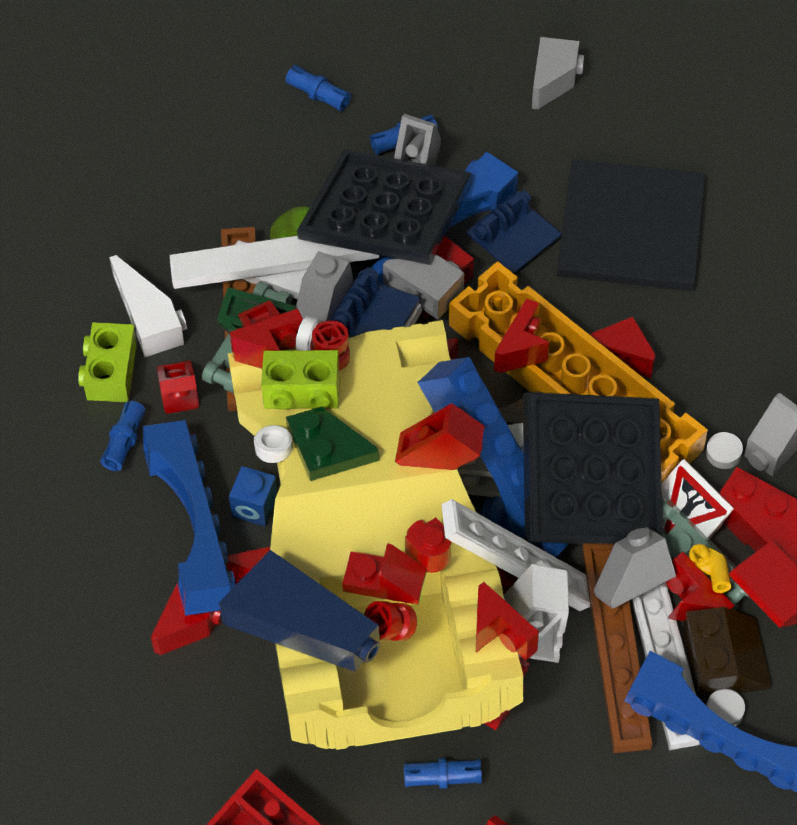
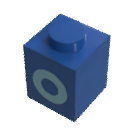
M241 466L229 495L232 517L266 527L277 496L276 476Z

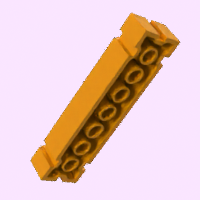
M498 261L478 277V289L476 291L468 286L449 303V326L467 341L474 337L479 339V351L493 362L495 350L526 298L539 303L538 318L542 319V323L536 336L549 342L548 359L542 363L506 372L529 392L540 391L557 394L659 399L661 484L683 459L690 464L704 451L708 431L688 413L678 417L674 413L675 403L531 287L527 286L523 290L517 287L518 277Z

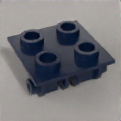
M525 190L514 192L512 196L503 203H500L498 207L491 210L488 215L466 231L470 238L513 274L562 236L557 229L529 206L531 197Z
M366 268L359 272L330 321L342 323L347 328L350 338L369 331L391 330L406 324L420 301V297L378 283V273L372 268Z

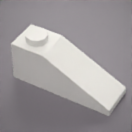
M117 255L110 257L113 277L130 321L134 325L144 357L184 345L182 331L187 330V325L182 311H175L168 296Z

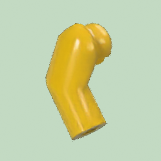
M704 544L694 545L689 551V558L702 572L711 576L713 591L716 593L729 591L731 589V581L725 557Z

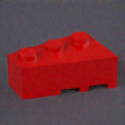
M736 467L719 493L734 508L723 523L745 546L748 544L755 552L773 540L797 565V499Z
M258 769L250 775L207 823V825H321Z

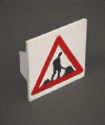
M685 459L677 465L661 484L662 498L665 497L672 501L709 539L734 510ZM668 519L662 527L669 533L675 524Z

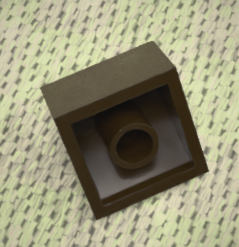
M725 607L686 612L682 631L695 693L698 698L710 697L715 691L722 689L733 690L736 693L771 689L770 677L756 618Z

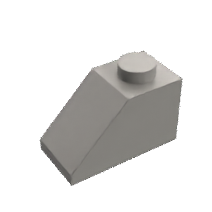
M540 37L533 85L532 109H540L574 87L576 74L582 75L584 55L578 54L579 41Z
M404 114L401 119L394 158L436 166L441 144V137L436 124Z
M320 251L317 252L302 278L295 308H298L303 319L306 316L320 319L322 322L331 319L354 282L350 261Z
M434 255L430 265L402 259H391L383 264V284L420 297L418 303L421 304L422 310L439 319L449 308V303L464 290V272L455 263L445 261L437 255Z
M781 393L774 397L748 438L744 455L754 468L760 471L764 470L772 477L797 451V405Z
M646 527L633 530L626 538L616 542L594 588L595 596L611 608H615L676 577L665 538Z

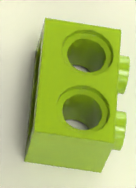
M92 322L90 336H85L83 343V354L87 357L86 366H80L78 377L79 386L84 387L87 400L129 402L137 349L134 325ZM107 346H114L110 349H104ZM105 375L110 376L106 379H99L100 377Z
M338 350L264 351L261 380L264 409L338 408L340 385Z

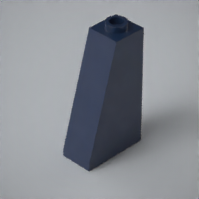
M269 550L219 602L222 622L228 627L354 672L364 662L369 663L373 660L380 649L378 624L272 550Z

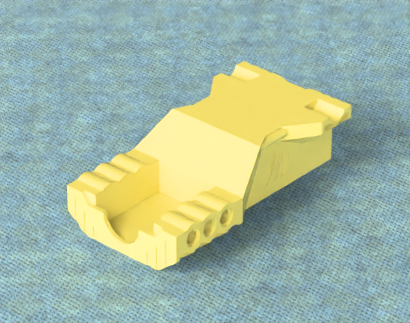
M443 320L428 322V324L424 325L415 324L411 325V327H395L391 330L369 331L349 338L350 361L344 369L340 370L338 408H327L325 410L375 445L379 451V461L310 481L292 440L293 449L290 456L281 462H277L281 486L275 498L270 550L363 615L369 604L374 601L397 603L398 601L343 592L342 582L351 551L384 557L387 543L405 553V536H407L409 527L418 520L423 519L427 523L435 517L444 526L441 504L451 499L475 512L457 469L445 470L400 466L395 462L400 432L434 413L417 382L438 362L450 360ZM295 346L291 349H286L283 351H297V349ZM228 353L239 423L254 436L260 429L271 425L281 426L288 430L286 424L287 416L311 410L264 409L261 388L262 369L236 362L232 353ZM451 541V560L449 565L444 570L436 573L426 572L419 605L407 603L412 606L417 616V627L413 636L406 641L380 640V649L377 655L369 663L364 662L355 672L275 643L292 741L304 744L310 743L324 749L336 748V750L353 745L357 747L458 730L466 726H481V724L496 719L502 712L509 711L522 703L523 673L518 653L510 652L502 644L499 636L485 645L479 652H475L478 586L485 582L504 599L496 565Z

